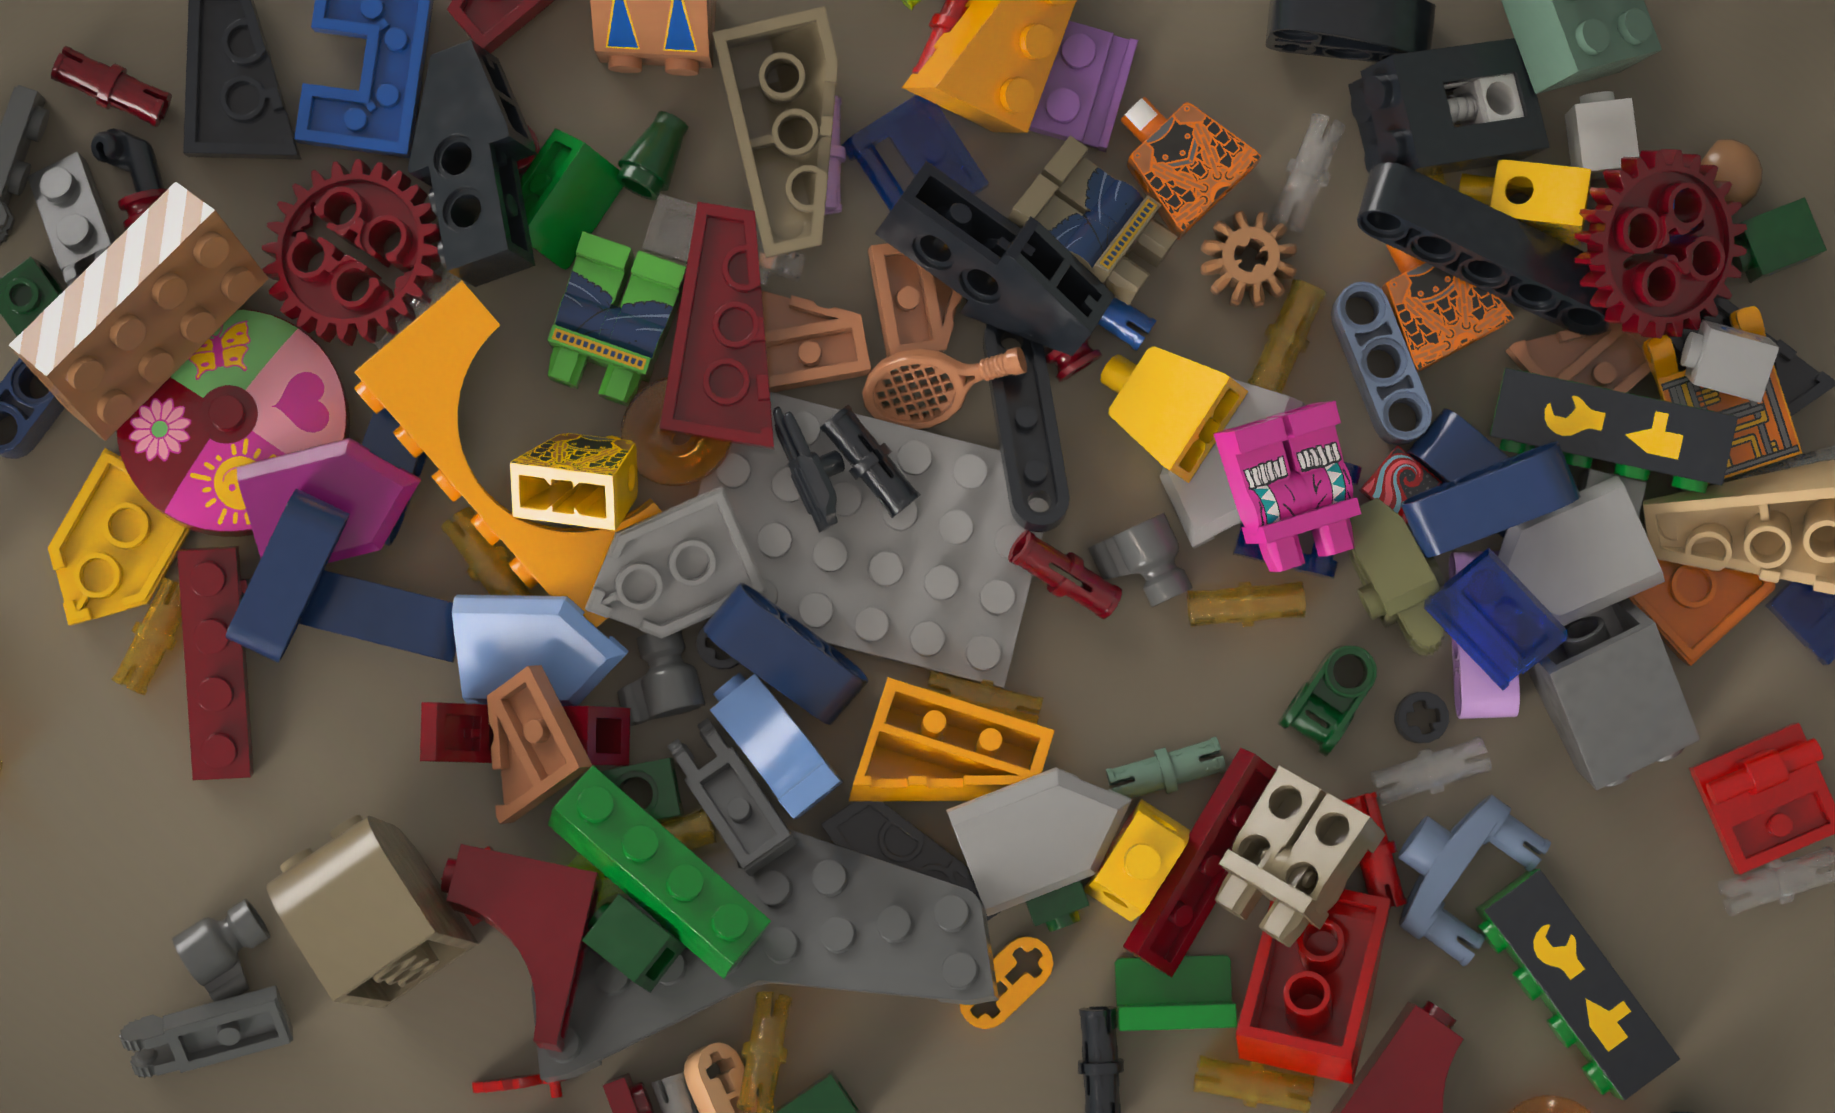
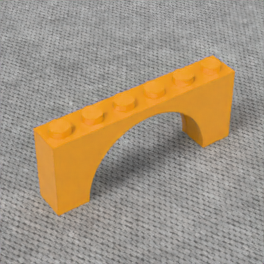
M460 280L355 370L354 373L360 378L361 382L354 389L376 414L386 408L396 419L400 426L393 431V434L414 458H417L424 452L439 470L431 477L453 502L463 496L474 508L477 514L470 521L492 546L500 539L516 556L508 563L509 566L529 589H532L539 583L550 596H568L585 612L583 616L597 628L608 618L585 610V606L615 532L662 511L649 498L642 505L627 513L616 530L592 527L549 526L529 519L513 517L512 511L496 501L483 488L469 467L462 450L458 432V404L462 384L473 358L500 324L467 285Z

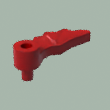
M540 1073L472 1082L473 1093H488L549 1084L551 1098L563 1097L561 1082L566 1080L547 1083L541 1080Z

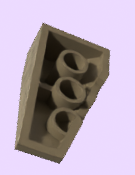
M825 6L712 32L765 257L769 258L821 246L838 72V59Z

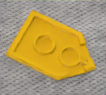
M104 448L48 546L53 570H56L64 599L63 607L69 626L149 604L174 561L177 551L180 550L191 529L177 524L159 512L133 483L121 456L107 448Z

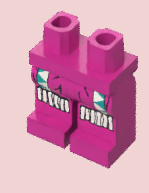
M1336 401L1311 403L1268 416L1266 419L1255 420L1213 433L1238 514L1244 525L1241 528L1246 544H1259L1269 572H1281L1305 564L1298 534L1306 531H1312L1318 556L1335 555L1355 548L1350 518L1360 515L1361 510L1357 497H1353L1351 476L1343 460L1335 425L1341 423Z

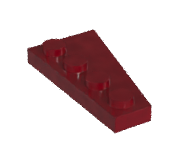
M698 202L659 429L663 432L774 450L755 211Z

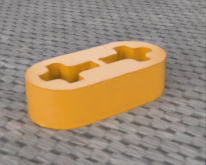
M1032 936L1017 937L993 957L996 983L1001 981L1007 987L999 995V1000L995 1001L1000 1010L993 1017L986 1012L975 1016L970 1010L974 1005L960 1004L961 1013L967 1022L977 1028H995L1003 1023L1046 982L1052 972L1053 958L1047 945L1040 939ZM1021 947L1026 952H1030L1034 948L1040 950L1042 955L1038 958L1037 963L1042 970L1038 975L1033 977L1030 973L1025 972L1013 983L1005 977L1017 964L1015 957L1012 955L1016 949Z

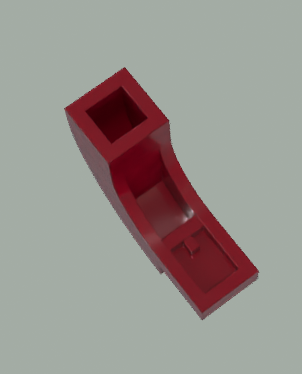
M421 703L420 761L492 763L491 745L494 734L489 724L488 704ZM563 706L592 765L629 766L631 708Z

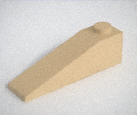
M1835 460L1820 461L1723 483L1722 486L1717 484L1707 487L1706 493L1689 490L1643 501L1647 537L1656 558L1659 560L1713 571H1721L1723 568L1757 574L1759 575V580L1778 583L1779 579L1812 585L1813 591L1835 594Z

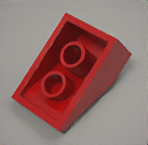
M1344 889L1338 901L1327 911L1329 916L1321 929L1308 924L1304 932L1291 947H1287L1262 931L1236 1030L1239 1059L1349 1084L1354 1083L1366 1034L1391 899ZM1270 901L1268 911L1274 902Z

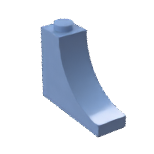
M738 673L713 694L719 703L711 708L710 711L772 789L778 801L793 819L802 817L843 783V780L759 676L753 674L746 680L741 673Z

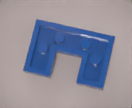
M315 0L311 28L314 32L367 39L359 91L302 83L294 137L297 143L410 158L434 0Z

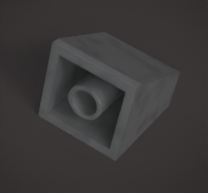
M1628 598L1560 628H1554L1538 621L1517 632L1518 653L1576 770L1595 790L1619 785L1628 780L1633 772L1656 761L1673 759L1685 747L1700 740L1656 623Z

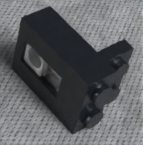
M1515 38L1394 54L1360 71L1362 78L1348 85L1351 95V110L1358 123L1365 152L1364 161L1368 173L1377 164L1388 162L1404 165L1426 176L1497 166L1498 160L1503 159L1521 161L1550 148L1537 94L1534 92ZM1446 93H1453V94H1454V95H1449L1448 97H1446ZM1454 123H1455V124H1461V126H1460V127H1454L1453 124H1454Z

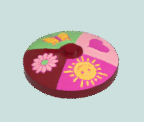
M238 309L116 430L117 442L124 466L133 483L141 494L167 518L183 527L207 535L221 537L250 536L254 534L237 481L236 468L240 465L349 438V403L345 388L333 363L311 336L294 324L275 315L255 310Z

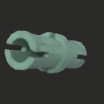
M1216 736L1210 738V740L1171 752H1167L1165 747L1154 750V757L1116 768L1105 769L1109 786L1130 779L1134 781L1112 788V791L1127 796L1130 799L1165 789L1166 793L1169 794L1178 791L1179 784L1217 773L1222 774L1227 771L1223 755L1206 761H1199L1201 758L1220 753L1221 747Z

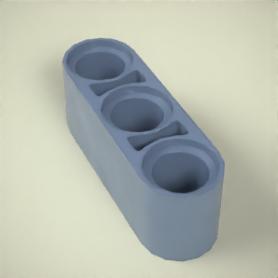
M1369 282L1353 283L1342 291L1332 305L1331 320L1375 431L1388 444L1398 446L1409 444L1425 433L1431 423L1432 411L1429 400L1388 298L1383 290ZM1355 297L1368 301L1373 308V321L1365 325L1355 324L1346 314V301ZM1381 350L1391 355L1395 364L1394 374L1389 378H1380L1373 375L1367 366L1369 352ZM1404 403L1413 409L1416 416V424L1412 431L1403 432L1392 426L1388 417L1389 408L1392 404Z

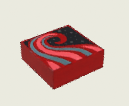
M1397 445L1359 491L1370 500L1380 499L1399 514L1407 524L1408 521L1401 503L1420 492L1440 485L1441 481Z

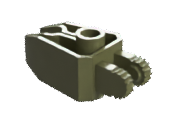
M1375 498L1360 506V515L1350 518L1355 548L1348 550V556L1363 587L1357 589L1359 598L1371 620L1379 618L1385 628L1397 623L1406 642H1410L1409 648L1414 650L1413 653L1416 652L1419 656L1425 655V657L1429 654L1433 655L1435 651L1438 652V647L1442 645L1441 640L1444 639L1443 633L1446 631V629H1443L1444 623H1440L1441 617L1434 605L1437 604L1440 597V588L1446 585L1444 576L1434 557H1424L1404 519L1380 499Z

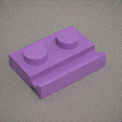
M1069 21L1029 131L1064 141L1071 135L1083 145L1106 152L1138 40L1132 38L1130 40L1115 36L1113 35L1114 33Z

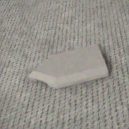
M1235 380L1248 393L1224 430L1255 420L1266 419L1268 416L1304 406L1305 403L1281 393ZM1216 442L1189 483L1163 466L1160 479L1194 549L1215 539V535L1242 522Z
M1616 475L1579 491L1581 497L1561 509L1507 529L1501 543L1500 552L1480 599L1525 615L1554 628H1560L1661 584L1665 580L1663 571L1626 487L1619 476Z
M717 487L615 532L585 610L633 626L656 637L664 638L713 616L740 583L749 585L760 594L768 592L724 487Z
M1055 767L946 811L986 914L990 916L1097 874L1132 800L1110 789L1105 790L1083 781L1078 776Z

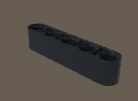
M1387 162L1372 167L1357 217V224L1364 233L1571 332L1592 336L1607 331L1610 323L1604 320L1607 308L1593 307L1590 304L1598 288L1580 285V281L1590 272L1589 265L1575 263L1574 258L1584 253V251L1404 165Z

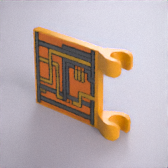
M1745 307L1730 314L1729 319L1733 328L1766 337L1763 319L1757 307ZM1663 335L1661 339L1650 338L1643 342L1642 350L1655 379L1661 400L1738 417L1724 479L1802 454L1774 365L1762 402L1759 403L1693 385L1685 375L1686 370L1679 372L1673 343L1667 335Z

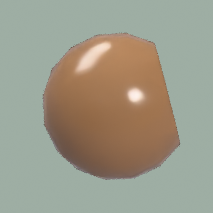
M1719 139L1701 161V165H1716L1718 167L1714 181L1731 182L1732 187L1725 196V201L1741 202L1743 207L1757 195L1762 184L1763 168L1758 155L1748 145L1734 139Z

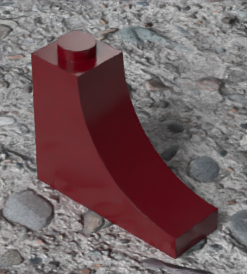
M460 844L457 859L448 858L442 876L441 892L448 893L446 901L454 911L471 915L486 922L507 937L518 949L527 965L535 992L536 1026L533 1041L539 1048L562 1053L588 946L582 940L590 931L588 924L596 912L602 881L597 872Z
M1427 1001L1422 1009L1411 1002H1407L1356 1075L1354 1083L1349 1085L1331 1113H1443V1096L1448 1071L1456 1051L1464 1040L1451 1030L1457 1020L1430 1001Z

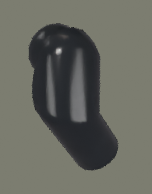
M115 128L99 132L93 137L91 142L93 156L100 162L108 163L130 172L136 193L151 189H165L154 150L148 141Z

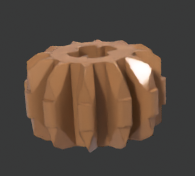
M1242 210L1236 211L1233 215L1235 231L1226 223L1220 220L1217 221L1213 226V231L1220 241L1204 240L1201 246V251L1206 255L1217 258L1203 263L1200 267L1201 274L1210 276L1220 273L1221 277L1214 282L1210 291L1216 296L1222 293L1227 286L1233 288L1234 291L1230 297V305L1233 307L1240 305L1244 292H1249L1254 308L1262 307L1265 299L1263 288L1271 296L1280 298L1285 289L1277 277L1293 279L1297 271L1293 265L1281 261L1297 253L1296 244L1278 245L1277 243L1286 233L1287 227L1280 223L1270 233L1264 230V227L1268 220V214L1262 211L1255 218L1253 227L1248 226L1247 217ZM1246 247L1258 251L1255 260L1261 258L1263 260V265L1256 264L1251 272L1244 271L1239 267L1242 259L1235 260L1234 254L1242 255Z

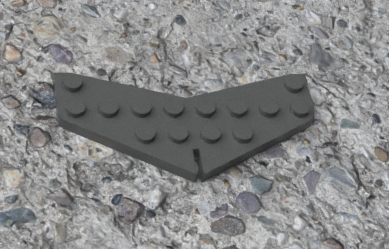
M714 829L690 850L771 920L762 937L725 979L686 947L659 980L651 993L634 983L590 946H587L563 1051L561 1053L537 1046L540 1079L549 1083L576 1078L602 1065L603 1059L749 987L770 983L937 999L944 1003L974 1005L999 1000L986 911L979 898L966 888L790 829L789 831L797 841V844L752 876H749L718 830ZM628 898V899H627V900L630 901L632 904H634L637 908H639L642 912H644L647 916H649L651 919H653L656 923H658L661 927H663L657 920H655L649 913H647V912H646L641 906H639L633 899H631V898ZM532 983L531 994L534 1023L536 1026V999Z

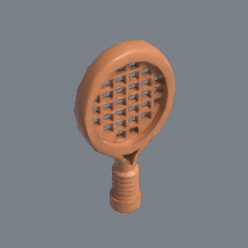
M1020 347L1007 349L1003 354L981 359L979 363L975 364L960 362L939 351L926 349L900 351L882 359L869 372L862 391L864 407L875 419L918 430L932 428L949 420L962 408L968 391L975 383L981 380L990 381L1012 374L1016 376L1026 373V359ZM907 365H908V367H909V368H906V369H902L901 366H907ZM933 367L934 371L928 373L926 368ZM922 369L923 374L917 376L915 371ZM911 373L913 377L907 379L905 374ZM947 373L949 378L943 379L941 374ZM901 376L902 380L896 382L894 377ZM937 376L938 381L932 382L931 377ZM890 379L892 383L886 385L884 380ZM926 379L928 384L921 385L920 380ZM915 382L917 387L911 388L909 384ZM952 383L953 387L947 389L945 384ZM905 385L907 390L900 391L899 386ZM941 385L942 390L936 392L935 387ZM894 388L896 393L890 394L888 390ZM931 389L932 393L926 395L924 390ZM884 391L886 396L879 397L878 392ZM920 392L921 396L915 398L913 393ZM909 395L911 399L905 401L903 396ZM945 395L947 400L940 401L939 396ZM899 398L900 402L894 404L892 399ZM935 398L936 403L930 404L928 399ZM888 400L890 405L884 406L882 402ZM924 401L925 406L919 407L918 402ZM913 404L915 409L909 410L907 405ZM903 407L904 412L898 413L897 408ZM923 411H929L927 414L922 413Z

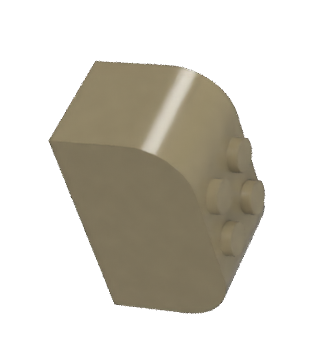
M356 815L344 821L330 832L333 840L315 852H312L311 848H307L293 855L280 866L283 873L267 883L269 897L280 919L333 1002L385 1008L479 944L459 912L454 911L446 901L447 894L441 892V885L406 835L395 825L369 815L364 819L360 815Z

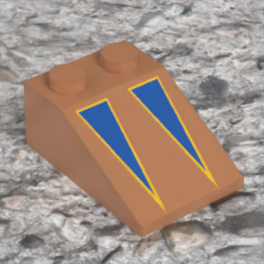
M590 0L594 50L600 63H608L609 70L620 73L642 72V65L665 66V72L671 75L695 76L699 74V68H713L714 37L712 32H715L716 0Z

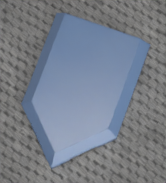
M456 595L454 597L452 620L462 698L467 704H488L487 695L524 668L542 665L561 705L578 706L629 651L613 636L607 638L583 616L585 612L568 596Z

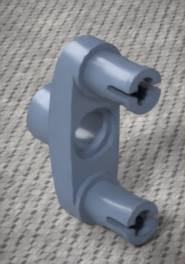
M1492 794L1471 809L1451 831L1427 815L1412 831L1397 856L1420 873L1407 898L1408 903L1404 905L1399 926L1418 940L1424 936L1459 961V964L1463 967L1472 960L1475 954L1456 939L1459 938L1473 949H1479L1485 940V936L1476 932L1445 910V902L1443 900L1482 844L1486 845L1490 842L1523 865L1528 872H1531L1542 859L1525 848L1523 844L1539 855L1541 853L1545 855L1551 845V841L1547 838L1544 839L1510 815L1511 808Z

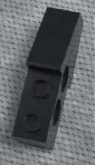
M472 40L430 56L408 171L409 174L432 187L429 190V201L433 212L438 217L441 240L438 242V254L447 272L474 287H478L536 266L517 161L535 155L537 152L534 140L499 59ZM471 161L469 167L465 170L467 164ZM480 213L478 220L474 223L476 216Z
M928 161L923 164L875 232L881 239L966 298L968 301L960 311L963 315L1071 356L1075 354L1092 334L1115 297L1093 273L1037 220L1030 216L1022 228H1020Z

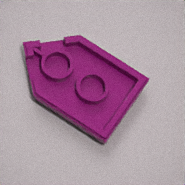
M351 438L240 465L236 468L237 481L260 558L296 488L350 513L347 524L328 563L381 550L421 479L407 470L399 469L369 452L370 449Z

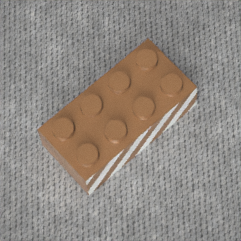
M175 182L8 346L68 412L106 441L269 278L216 210Z

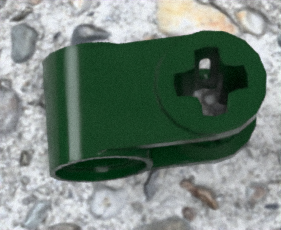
M1339 646L1332 649L1323 658L1309 681H1306L1281 716L1278 725L1284 729L1290 726L1318 744V752L1326 757L1339 742L1353 720L1355 711L1374 685L1377 677V666L1374 658L1365 649L1358 646ZM1347 654L1357 657L1363 666L1361 681L1351 688L1341 686L1333 675L1336 661ZM1308 710L1324 721L1327 726L1323 727L1308 717L1305 712Z

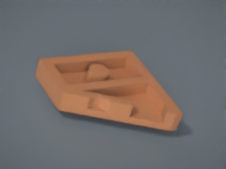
M890 244L871 245L868 248V255L886 357L900 351L926 349L943 353L948 347L954 326V316L957 306L961 302L962 295Z
M762 291L770 392L868 376L871 366L861 314L836 307L831 309L823 308L816 305L814 301L791 295V298Z
M1610 323L1607 331L1599 335H1580L1569 330H1563L1556 334L1528 341L1515 342L1505 350L1522 371L1625 393L1651 372L1642 350L1643 342L1650 338L1641 337V334L1622 332V324Z
M542 665L527 666L487 695L489 724L494 734L491 745L492 769H501L504 805L495 806L496 817L500 824L515 822L592 766Z

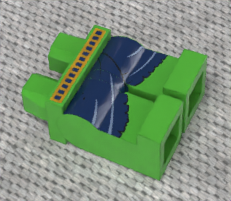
M582 231L576 250L577 257L559 305L555 323L547 340L552 348L548 377L551 381L578 389L587 362L607 368L598 395L606 400L628 407L638 391L641 381L649 383L655 368L654 365L681 302L687 267L639 250L635 258L632 248ZM630 272H631L632 275H631V277H630V280H629L627 289H626V291H625L623 300H622L621 305H620V307H619V306H618V305H619V302H620V300H621V297H622L624 288H625V286H626L628 277H629Z

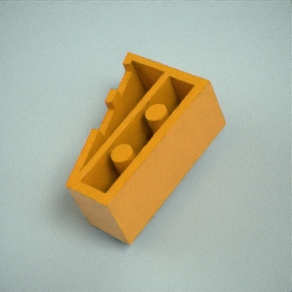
M969 0L965 5L968 9L949 33L942 34L933 46L936 51L919 73L912 74L902 88L992 132L1028 133L1077 0Z
M888 677L855 776L849 801H970L1042 773L1055 730Z

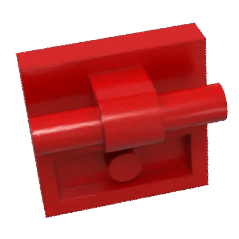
M1799 722L1787 725L1689 767L1735 874H1743L1835 834V803L1817 764L1818 761L1824 759L1823 752L1815 738L1806 739Z

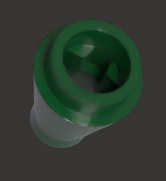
M659 111L651 125L618 161L621 169L616 177L617 181L627 190L642 198L656 200L661 191L669 189L688 125L671 113Z

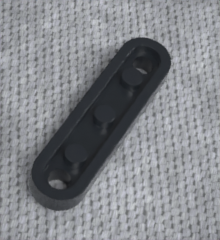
M987 324L983 337L985 358L1005 353L1007 349L1002 346L1001 341L1006 338H1013L1020 343L1027 363L1026 373L1016 376L1012 374L989 381L1011 514L1015 521L1024 529L1032 532H1047L1056 528L1064 520L1070 502V495L1044 345ZM1033 498H1041L1047 502L1049 509L1044 512H1036L1030 508L1028 502Z

